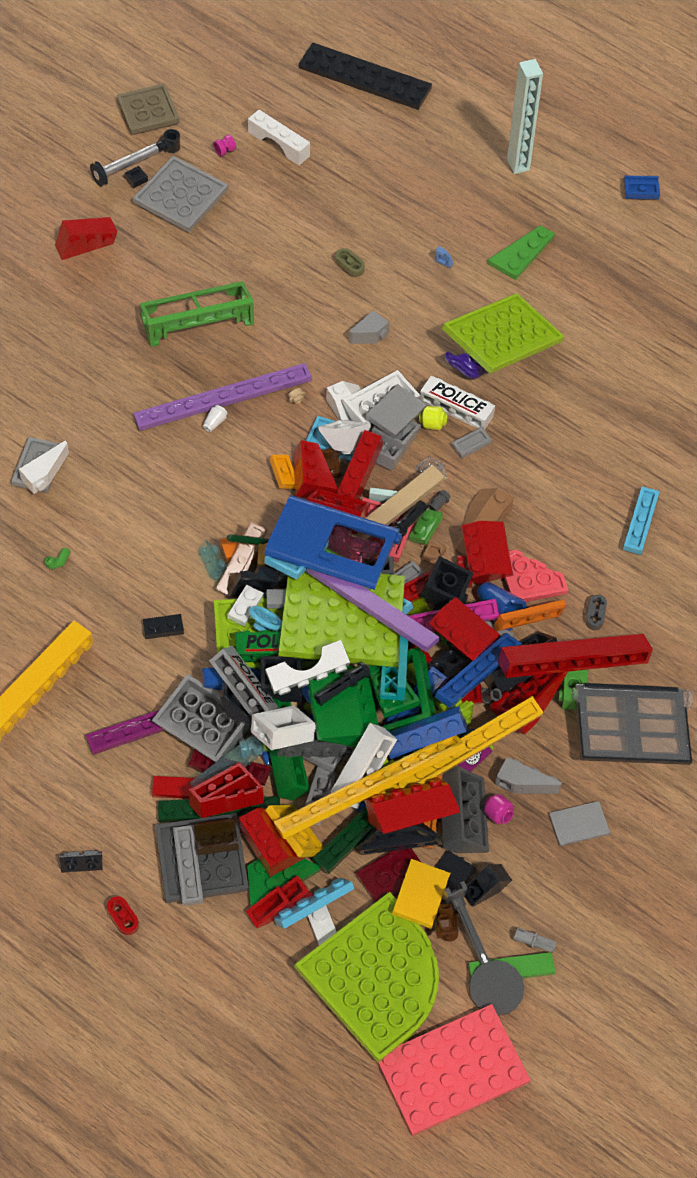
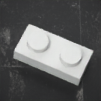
M246 585L228 613V619L246 626L251 618L249 608L251 606H258L264 593Z

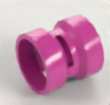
M229 134L224 136L222 140L217 139L213 142L214 149L220 157L226 155L228 151L236 150V143Z

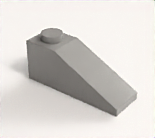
M319 766L317 767L305 806L331 793L337 772L332 773Z

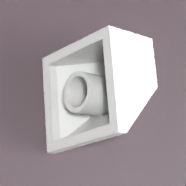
M341 381L327 387L326 401L338 420L353 421L342 401L360 391L359 385Z
M338 420L319 426V431L334 450L342 451V454H352L356 450L364 430L369 431L371 425L367 422Z

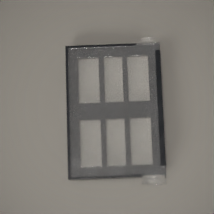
M600 683L576 684L572 688L571 699L576 701L580 760L690 765L692 763L687 709H691L694 703L692 689Z

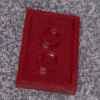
M412 849L391 851L357 871L355 876L374 903H376L389 892L394 897H397L411 859L421 861Z

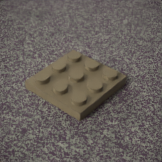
M165 83L117 94V100L131 135L180 123L179 116Z

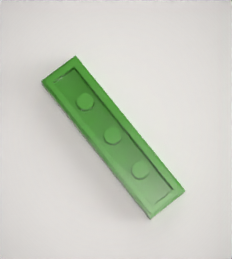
M552 952L490 960L509 963L517 969L522 979L555 975ZM480 961L469 962L470 978L476 969L481 966Z

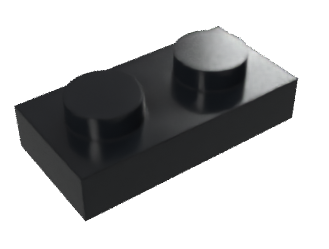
M181 614L143 619L145 639L184 634Z

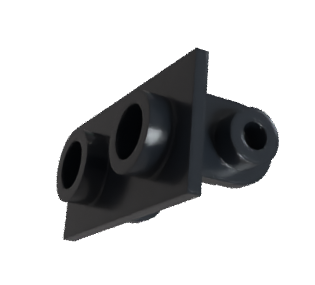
M98 849L95 851H83L82 855L79 852L65 851L64 854H60L61 873L103 870L102 851H98Z

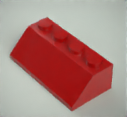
M433 778L425 784L415 783L406 789H393L388 794L372 795V798L366 799L369 823L383 834L460 813L459 806L449 784L440 778Z

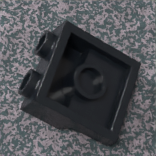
M258 566L255 572L240 571L228 590L229 597L238 598L246 585L262 593H265L267 589H273L279 582L277 569L269 568L268 566Z

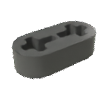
M602 595L592 596L589 602L586 625L591 630L601 629L604 623L607 600ZM596 602L600 603L599 609H595ZM594 616H598L597 623H593Z

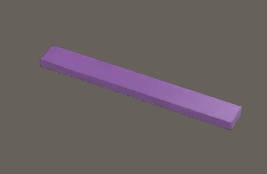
M311 569L306 570L308 574L425 652L439 642V636L365 587Z

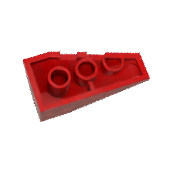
M568 672L533 675L532 680L525 684L523 682L517 685L518 688L512 692H504L499 701H494L490 705V709L497 716H500L533 696L544 712ZM540 717L516 730V732L526 735L539 721Z

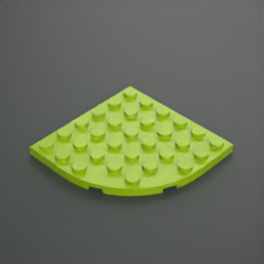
M390 892L294 966L298 973L377 1063L408 1040L423 1025L435 1002L439 984L438 962L431 947L430 939L419 924L392 915L397 899Z

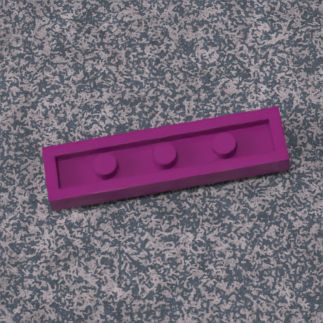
M159 710L87 734L86 739L92 754L95 755L165 731L152 722Z

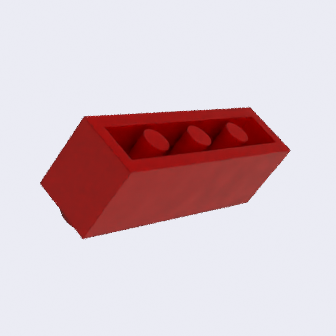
M364 430L337 494L360 500L384 445L381 435Z

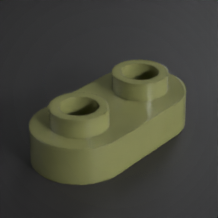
M342 248L336 252V263L350 275L360 276L364 273L365 263L351 250Z

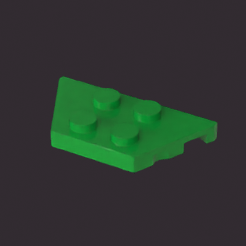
M259 859L247 865L250 906L252 907L276 887L282 888L297 875L305 881L319 873L320 867L307 859H303L270 877Z

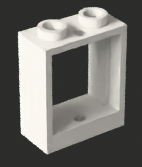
M295 706L252 714L251 733L271 750L314 741L315 722Z

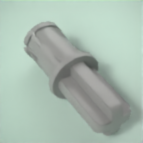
M520 927L517 928L514 937L515 941L530 945L531 948L536 946L550 952H554L556 948L555 941L539 936V932L533 933Z

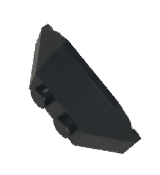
M424 823L385 834L374 827L360 844L359 852L361 855L442 845L443 842L441 836Z

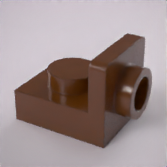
M331 448L321 450L333 478L341 477L339 451Z

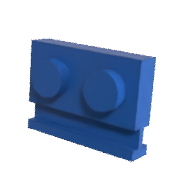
M625 175V199H659V176Z

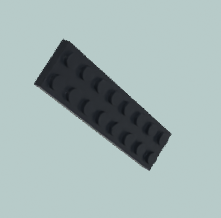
M313 42L299 63V69L416 110L420 109L432 89V83Z

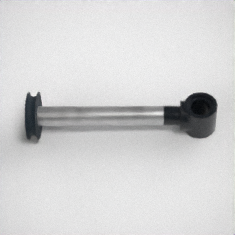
M168 129L158 142L102 167L98 161H95V164L91 163L90 170L95 182L102 187L103 184H108V175L161 151L168 153L178 152L180 150V133L175 129Z

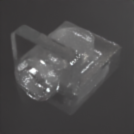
M430 456L416 466L417 472L423 473L431 465H434L445 476V479L448 477L444 463Z

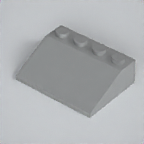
M189 674L185 676L152 720V722L215 763H218L236 746L238 740L243 739L252 724V721L248 724L227 717L220 699L221 695L210 688H205L203 683Z

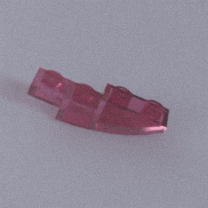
M335 525L328 539L327 548L345 558L362 563L365 558L377 561L383 545L378 542L364 540L360 537H353L351 529Z

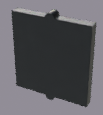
M449 850L435 867L450 873L445 889L449 887L450 891L458 890L460 883L463 881L466 884L476 870V867L466 862L464 857L460 858Z

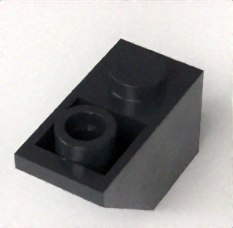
M502 864L487 865L466 885L467 892L465 897L472 907L498 894L512 879Z

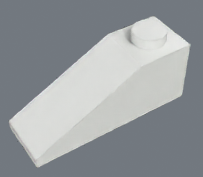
M63 441L19 469L21 480L33 494L44 490L51 483L69 454L67 442Z

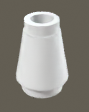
M219 405L212 407L203 424V428L211 433L226 419L227 411Z

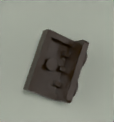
M235 819L194 824L198 855L239 850Z

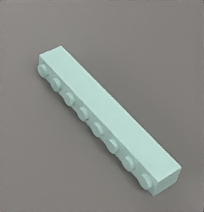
M536 59L519 62L507 155V161L514 174L529 171L531 165L543 72Z

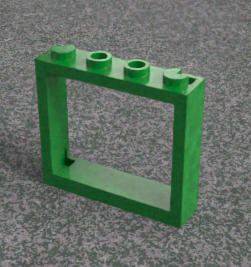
M419 647L408 650L407 664L414 663L422 714L381 726L388 732L436 715L426 656Z

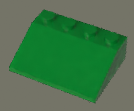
M346 666L349 671L355 668V666ZM333 671L328 673L327 678L319 681L316 678L310 680L308 688L318 740L356 747L370 723L378 725L369 678L362 679L355 687H348L322 706L318 705L315 701V694H318L342 678L345 671L340 673Z

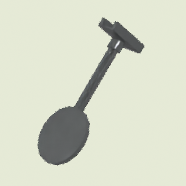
M465 882L460 883L458 890L450 891L448 887L444 890L442 901L444 904H453L454 909L458 911L481 963V966L476 969L471 977L469 987L471 999L479 1009L492 1004L498 1016L509 1014L518 1007L523 999L525 987L522 976L515 967L507 962L489 960L465 907L464 897L467 892Z

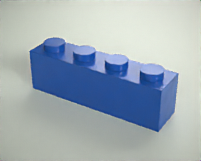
M460 706L389 731L397 739L389 753L390 759L466 732L467 723Z

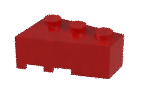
M111 217L62 220L55 247L61 260H65L114 244L118 231Z
M301 440L294 452L295 496L307 498L316 488L337 493V485L319 444Z
M240 762L189 790L190 806L201 818L264 803L263 786Z

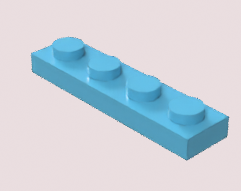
M641 487L623 550L639 555L642 554L660 491Z
M338 878L327 888L316 890L313 896L297 901V905L281 910L279 915L274 917L276 925L285 929L355 889L352 882L344 878Z

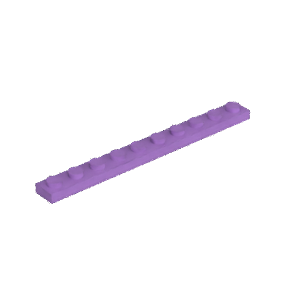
M306 363L134 412V419L139 431L210 411L216 405L224 407L310 382L312 377Z

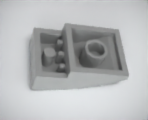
M412 421L395 439L377 426H374L372 433L381 435L384 443L376 463L392 471L412 444L421 425Z

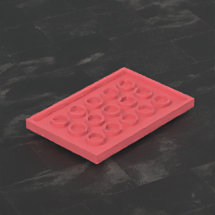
M492 1004L401 1044L378 1063L412 1136L530 1083V1078Z

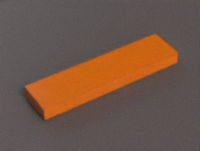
M559 600L500 614L494 624V628L496 631H502L560 617L566 607V603L564 600Z

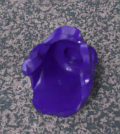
M448 351L444 354L449 365L470 379L479 378L486 372L468 353L453 355Z

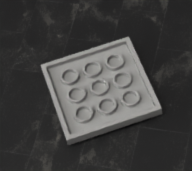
M172 156L133 197V203L190 232L228 191L229 186L219 179Z

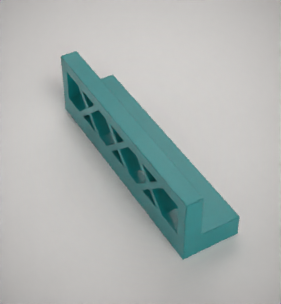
M401 635L398 669L396 667L386 668V666H382L380 699L404 701L408 640ZM393 671L397 676L390 679L386 674ZM392 686L397 692L389 693L385 692V689Z

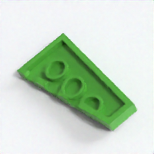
M540 225L489 258L487 264L510 278L517 280L554 239L555 233Z

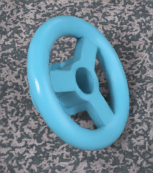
M251 606L249 608V613L255 620L253 626L258 631L269 629L280 631L282 629V620L270 610L260 606Z

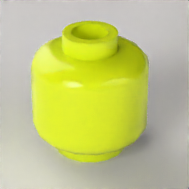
M426 406L419 415V421L425 429L441 430L447 424V412L439 406Z

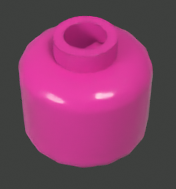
M496 794L486 799L484 813L494 823L505 824L513 818L514 806L503 795Z

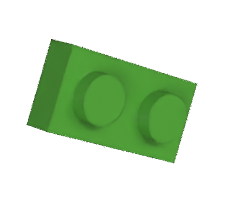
M427 509L408 536L410 541L427 545L443 519L442 512Z

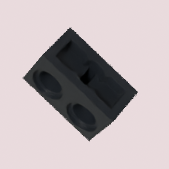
M452 646L449 650L442 651L438 659L434 662H429L427 667L428 671L432 666L449 679V682L469 665V660Z

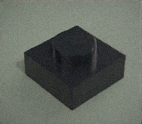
M139 166L124 173L126 180L133 188L148 181V176Z

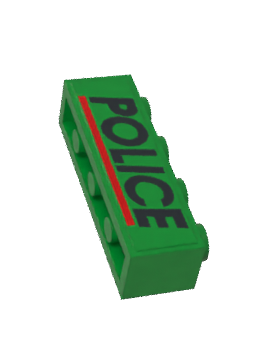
M262 630L260 632L241 631L236 633L235 650L244 662H261V656H279L281 630L279 632ZM301 658V661H314V660H315V659H304V658Z

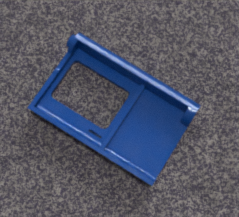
M290 495L270 536L264 555L298 566H304L307 569L375 590L390 552L395 544L399 545L402 534L399 533L400 529ZM338 525L385 540L376 564L369 566L324 551L334 526Z

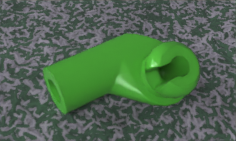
M62 548L58 557H46L44 561L46 567L53 570L64 566L71 551L67 548Z

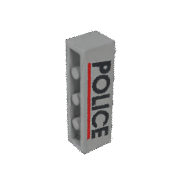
M233 646L222 649L209 660L251 718L252 714L280 709L271 696L261 690V683Z

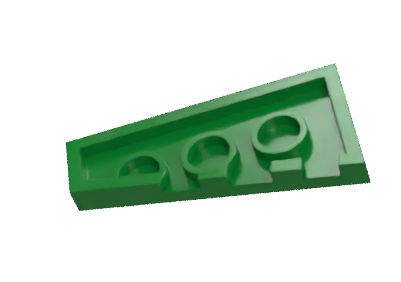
M367 665L384 718L419 706L420 700L407 681L404 701L380 699L382 666ZM393 671L386 674L390 679L397 676ZM392 686L385 689V692H397Z

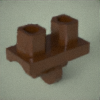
M452 904L439 905L440 913L437 916L436 927L437 939L442 938L445 941H454L459 933L458 911H453Z

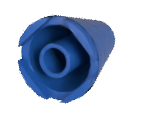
M491 582L483 583L478 587L477 596L480 601L496 599L499 615L528 608L526 601Z

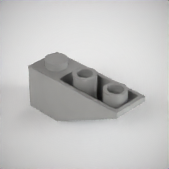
M508 757L504 761L495 783L496 786L513 794H559L562 784L554 776H547L534 767H528L519 760Z

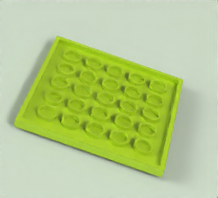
M306 571L297 580L288 575L279 656L320 660L322 647L341 640L350 663L358 664L363 662L366 665L398 667L400 634ZM381 574L375 590L365 587L402 612L405 576Z

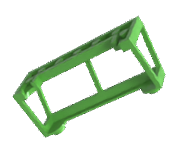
M241 281L140 303V314L150 347L159 345L161 337H164V339L168 338L167 332L231 318H235L237 323L240 320L244 321L245 326L254 325V302L245 284ZM226 290L228 295H240L242 299L201 307L196 297ZM192 298L197 309L161 317H149V314L157 310L159 304Z

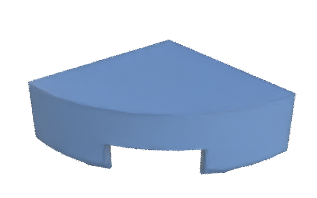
M439 246L436 249L435 261L451 268L453 265L452 257L444 248Z

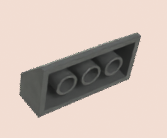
M456 766L443 773L442 780L449 784L460 809V813L442 817L443 846L455 853L489 852L487 816L484 813L486 801L484 778Z

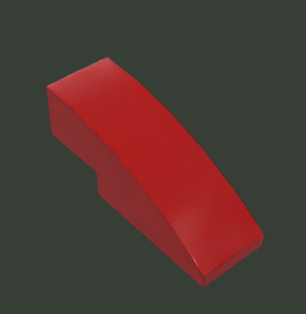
M297 875L282 888L276 887L245 912L258 929L274 921V917L279 915L281 910L297 905V901L313 896V893L304 880Z

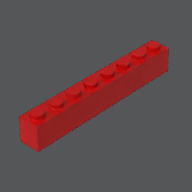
M644 633L509 646L501 648L498 664L506 678L648 664L653 648Z

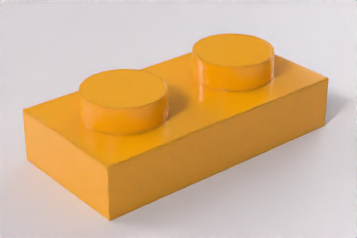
M271 455L269 460L279 489H295L294 469L289 455Z

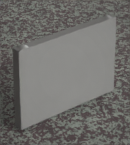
M599 801L549 813L559 846L610 835V830Z

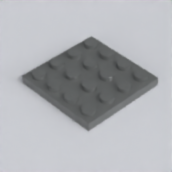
M237 813L156 825L166 903L182 901L173 827L189 826L195 823L235 819L239 850L208 855H198L197 853L203 898L249 891Z

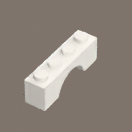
M258 110L248 118L249 134L260 141L265 137L273 139L281 146L286 158L298 166L310 157V142L269 115Z
M339 640L322 647V655L319 662L309 670H295L285 662L265 670L274 694L284 695L291 691L290 688L297 685L298 688L309 685V681L315 678L319 681L327 678L328 673L333 671L340 673L347 670L346 666H349L350 661L342 641Z

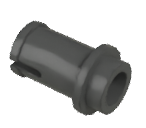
M445 490L438 491L437 496L427 505L429 510L438 511L445 503H448L450 499L449 493Z
M497 688L482 689L483 703L489 704L492 701H499L502 697L501 691Z

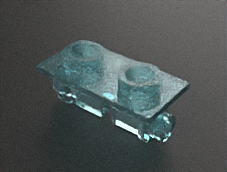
M206 540L207 546L199 548V555L205 565L211 562L205 567L210 578L218 580L220 575L224 573L227 565L223 559H220V550L216 544L212 545Z

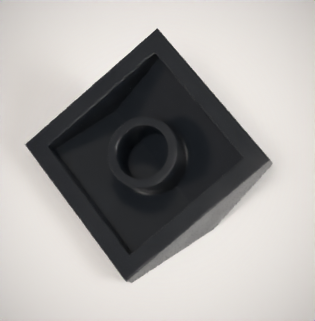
M223 680L220 699L227 717L249 724L252 721L251 716Z

